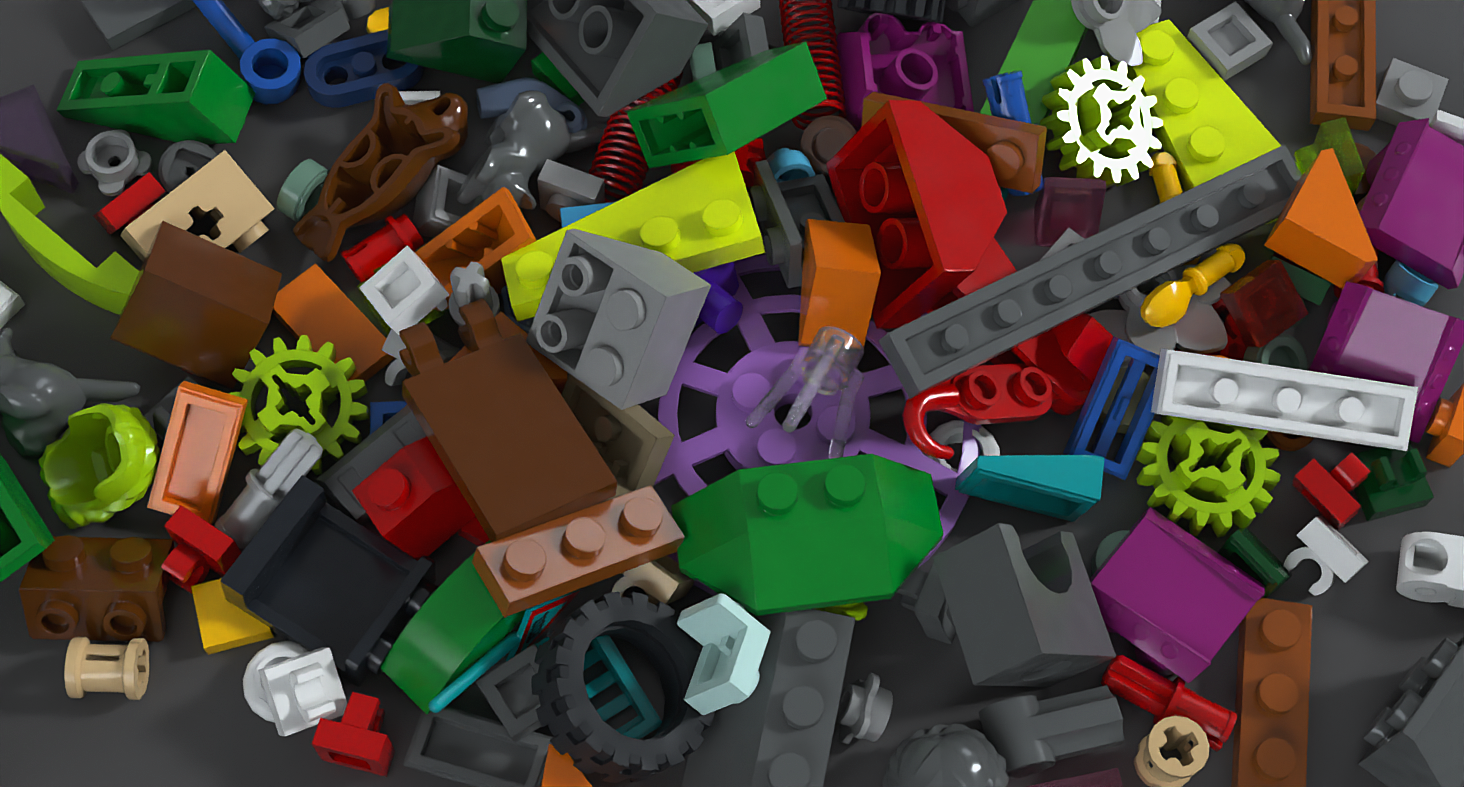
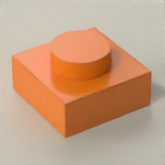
M1464 383L1449 400L1439 398L1425 429L1426 433L1433 435L1426 458L1448 468L1464 454Z

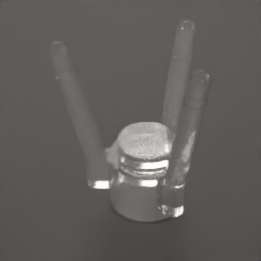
M825 326L820 328L809 348H799L790 367L747 417L746 425L749 428L757 427L802 375V380L805 384L783 422V430L791 433L796 429L816 393L834 395L839 389L842 393L828 459L843 457L855 397L865 378L856 369L864 354V348L860 341L852 334L836 327Z

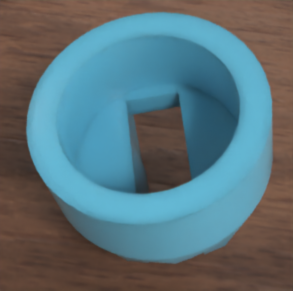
M777 149L767 158L777 182L816 176L809 159L799 150Z
M1398 260L1393 263L1382 281L1386 294L1394 297L1397 294L1406 301L1420 306H1424L1439 287L1435 281Z

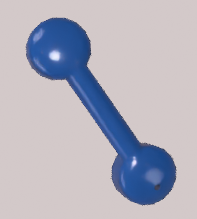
M192 0L239 58L240 78L256 92L253 98L254 101L263 104H278L289 99L297 91L300 84L301 61L298 52L286 41L275 38L262 39L255 42L222 0Z

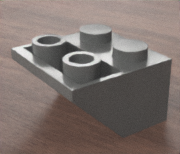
M1446 637L1427 659L1421 657L1414 664L1398 687L1405 693L1392 709L1387 706L1381 711L1363 736V739L1370 743L1371 746L1358 765L1387 787H1460L1464 781V637L1456 643Z

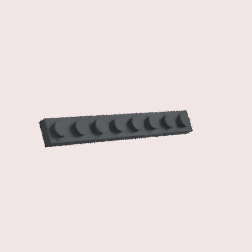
M1286 145L1280 146L888 332L879 340V343L908 397L911 399L1279 218L1302 173Z

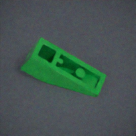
M211 50L83 60L77 62L56 111L65 118L173 142L194 140L206 145L236 143L256 92Z

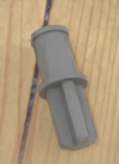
M472 261L466 269L456 266L450 275L453 293L448 303L450 315L454 321L459 324V327L465 325L466 323L459 313V307L481 298L487 302L495 317L500 309L499 297L494 288L490 286L489 280L485 278L483 266L478 262Z
M297 428L291 430L260 469H252L248 472L245 478L247 486L235 499L227 512L216 521L215 527L234 539L238 548L245 549L301 475L306 476L322 456L323 448L316 441L317 439L310 433H305Z

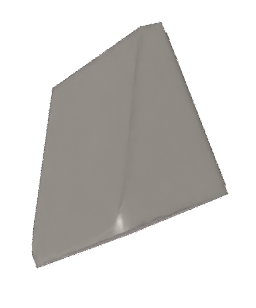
M437 165L431 171L426 183L416 196L412 223L421 236L435 238L482 203V196L480 195L465 205L456 200L467 175Z

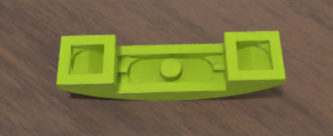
M0 154V211L22 246L38 265L65 288L104 310L120 315L139 271L116 251L97 268L94 267L36 217L45 208L30 179Z

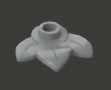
M1071 0L1076 17L1085 27L1094 30L1102 52L1115 63L1123 61L1127 63V67L1143 63L1142 48L1136 33L1147 28L1161 15L1162 10L1155 0Z
M1196 264L1175 268L1118 296L1121 306L1128 312L1125 334L1129 343L1160 355L1161 348L1174 350L1175 346L1183 352L1195 354H1209L1224 349L1228 342L1226 329L1212 304L1218 302L1228 292L1231 283L1223 277L1208 287L1204 295L1198 296L1193 294L1186 314L1177 323L1163 328L1150 326L1141 318L1140 307L1145 297L1148 296L1141 292H1152L1157 286L1166 281L1181 279L1183 271L1188 267H1195Z

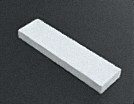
M1161 348L1151 412L1407 451L1418 387Z

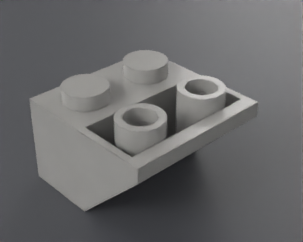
M578 229L566 230L526 342L596 393L623 410L667 395L711 284L662 252Z

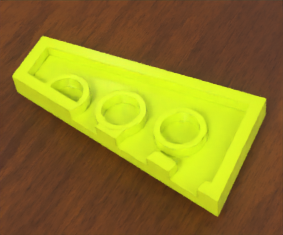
M1169 19L1149 25L1147 28L1136 33L1142 48L1143 63L1127 67V78L1132 80L1141 75L1145 79L1140 90L1144 97H1156L1157 102L1149 108L1151 116L1162 119L1163 126L1154 129L1162 143L1164 151L1175 159L1177 163L1176 172L1185 192L1281 146ZM1296 163V165L1298 166L1300 172H1301L1302 175H1303V174H1304L1303 169Z
M734 151L728 155L702 159L502 257L501 261L511 307L518 322L535 317L566 230L578 229L662 252L692 273L765 253V249Z

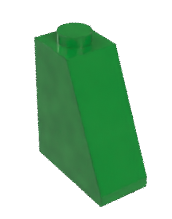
M805 41L765 50L638 105L626 112L648 168L728 155L821 103L827 97Z

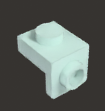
M717 594L682 610L677 625L703 646L684 701L702 715H706L728 705L741 703L747 699L758 684L760 677L758 669L771 631L752 617L742 605L733 601L725 594Z

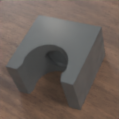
M998 523L933 557L973 685L1051 687L1116 657L1072 532L1060 531L1022 550L1019 536L1014 527L1009 524Z

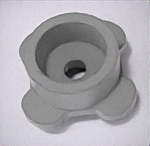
M121 129L102 132L93 137L88 143L86 150L79 155L77 161L81 172L92 174L99 182L98 187L101 193L106 196L120 195L125 189V184L132 181L137 175H146L153 166L150 154L145 151H138L130 134ZM121 160L118 166H110L111 162Z
M870 673L865 681L857 679L854 684H848L844 688L840 696L836 721L842 724L839 735L841 742L849 744L853 737L875 742L884 732L892 710L893 695L890 690L879 687V675Z

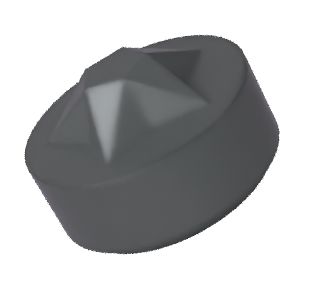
M194 140L180 141L170 146L163 153L158 168L159 182L165 189V193L168 195L214 159L217 154L206 144Z

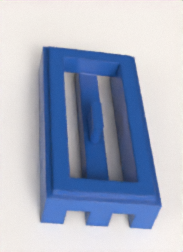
M1113 336L1064 449V455L1104 457L1103 471L1126 480L1155 414L1151 412L1160 355ZM1125 356H1129L1131 360L1091 452L1085 450ZM1145 365L1153 366L1154 370L1114 461L1109 460L1105 457Z

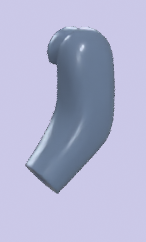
M524 77L476 89V101L480 119L498 117L507 113L514 98L519 93L540 91L546 95L549 105L566 118L570 132L575 133L587 128V118L582 108L538 79Z

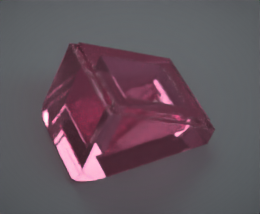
M1062 177L1044 178L1043 189L1040 190L1034 206L1036 244L1052 247L1068 228L1084 239L1097 234L1104 204L1106 181H1102V179Z

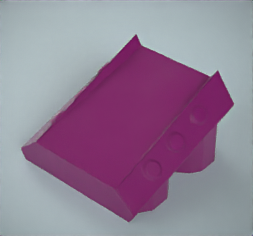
M874 13L866 19L857 32L838 33L836 41L838 42L837 49L839 50L838 57L840 58L839 65L841 66L840 73L842 75L841 81L843 83L842 89L845 99L844 106L847 112L846 118L851 120L859 130L862 126L863 99L872 92L974 112L963 31H952L944 24L927 22L917 32H906L901 22L892 15Z
M1429 118L1399 122L1390 143L1368 163L1365 175L1371 187L1368 194L1356 204L1373 247L1447 289L1458 288L1464 274V146L1430 127Z
M1346 281L1339 299L1331 307L1327 318L1328 326L1314 360L1310 362L1308 371L1418 387L1409 440L1419 443L1463 346L1464 321L1370 287Z
M1151 507L1140 516L1126 536L1089 579L1107 631L1117 632L1134 644L1137 660L1142 666L1163 677L1176 674L1188 684L1211 665L1213 657L1254 604L1265 595L1264 584Z

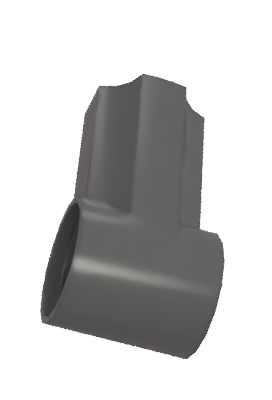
M1107 685L1037 701L1036 696L1032 695L1013 697L991 704L978 712L986 739L991 742L997 753L1006 759L1005 772L1009 780L1044 771L1054 766L1057 760L1120 746L1125 740L1121 710L1116 697L1111 694Z

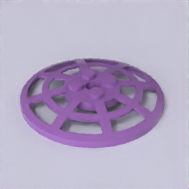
M766 255L752 256L734 261L739 288L733 297L743 305L742 316L736 325L750 353L741 358L726 373L694 362L703 349L720 334L704 323L690 336L667 395L661 396L659 399L658 421L675 436L654 485L674 476L679 487L687 496H690L707 487L697 475L693 466L723 453L736 470L861 454H875L931 474L934 491L946 497L939 511L943 529L942 540L928 553L918 566L919 568L931 558L950 535L970 495L959 493L958 490H955L957 477L977 456H980V443L972 435V429L979 432L981 425L971 424L963 420L962 455L957 473L923 455L922 451L912 443L908 434L906 435L905 445L869 429L871 414L870 398L899 389L903 391L905 402L909 398L879 343V340L887 332L882 328L877 329L875 323L870 320L866 339L878 349L890 365L859 375L845 360L834 353L835 349L798 346V341L775 343L762 315L786 312L800 313L801 295H777L752 299L739 276L754 272L781 270L778 264L771 266L767 261ZM682 386L717 397L716 428L684 442L681 441L677 417L679 394ZM797 404L806 409L811 420L800 429H788L778 423L774 414L783 405ZM927 414L924 416L925 427L927 426ZM677 552L668 555L678 563ZM698 579L694 580V586L713 596L718 594Z

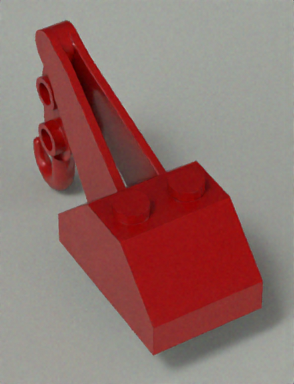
M888 100L826 163L836 200L845 222L867 224L871 228L881 272L872 309L877 329L899 328L920 318L925 312L929 314L1017 272L994 238L1007 214V209L989 156L921 101ZM1051 329L990 359L989 361L994 365L976 366L911 399L908 398L903 410L905 431L912 443L923 453L937 459H950L954 455L953 448L939 444L932 439L926 430L924 416L927 412L943 411L976 425L1032 421L1038 419L1049 409L1060 415L1068 416L1083 407L1093 382L1067 360Z

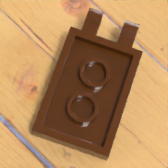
M483 298L459 307V313L466 324L458 327V333L465 346L472 353L445 364L440 356L434 336L424 322L399 331V336L407 347L399 351L400 358L408 372L413 376L402 381V396L491 542L591 507L616 495L618 481L523 335L519 333L503 340L493 312Z

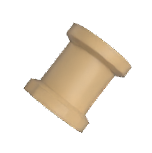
M87 637L72 638L67 649L64 668L65 688L70 698H83L87 692L125 693L129 700H140L142 695L145 694L149 677V648L144 638H133L128 645L90 644Z
M1171 716L1163 718L1152 727L1150 733L1138 744L1137 754L1134 758L1137 775L1146 785L1151 787H1182L1194 774L1204 767L1209 757L1210 745L1206 733L1196 722L1187 717ZM1190 740L1193 742V746H1192V747H1191V745L1188 743ZM1163 747L1166 751H1171L1177 748L1181 753L1182 759L1179 761L1175 757L1165 760L1160 753V749Z

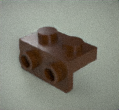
M53 536L55 541L30 560L20 584L19 593L31 638L72 640L74 637H87L89 640L131 641L133 638H144L147 642H160L164 639L167 627L162 602L170 581V574L164 571L161 566L175 548L173 539Z

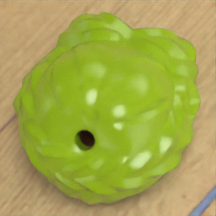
M100 403L69 415L67 423L69 428L60 440L46 446L43 456L38 460L41 467L39 475L49 487L47 496L53 510L67 527L76 529L87 526L91 522H105L115 512L122 511L130 507L134 502L142 499L148 487L154 481L160 451L157 446V434L149 421L142 415L139 408L128 407L124 404Z

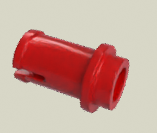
M403 213L396 219L391 215L385 218L387 225L350 249H345L341 252L344 261L361 285L407 245L416 252L418 248L425 244L406 214Z

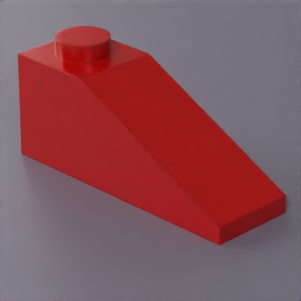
M427 436L402 447L351 490L382 537L417 561L422 555L428 557L475 517Z

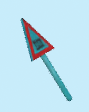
M581 589L526 609L518 631H513L434 697L429 702V710L433 713L440 712L508 652L509 655L506 662L533 645Z

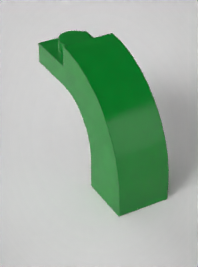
M475 552L436 589L417 611L394 643L381 666V669L426 715L431 712L428 706L429 702L502 641L523 619L526 611L523 610L504 618L472 564Z

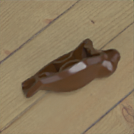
M389 83L379 86L376 91L374 112L370 122L349 143L333 164L325 179L318 204L293 228L294 235L304 246L314 251L321 260L330 262L337 255L347 229L380 221L407 206L422 189L436 164L457 154L464 146L468 137V106L464 99L454 93H445L437 98L410 105L405 104L395 86Z

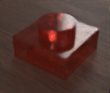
M1266 260L1219 293L1248 347H1263L1309 314L1281 260Z

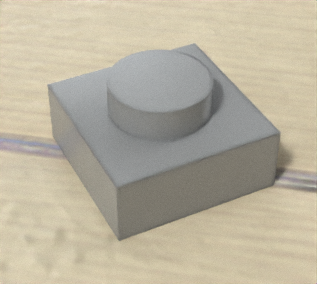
M1236 1L1191 27L1186 38L1224 81L1267 56L1273 44Z
M1392 58L1385 70L1376 94V118L1395 126L1399 122L1429 118L1430 125L1439 108L1449 79Z
M549 159L546 160L537 178L540 208L546 210L554 219L561 222L560 208L605 203L604 179Z

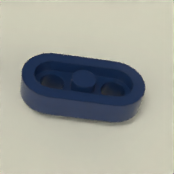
M387 29L321 47L307 58L304 65V77L309 93L316 102L326 107L341 108L375 99L377 89L384 83L395 86L398 91H406L414 87L421 80L425 66L387 58ZM395 63L404 65L394 70L387 69L388 66ZM342 78L346 80L345 83L329 85L334 79Z

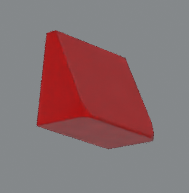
M1084 313L1052 330L1067 360L1094 382L1113 335L1095 318Z

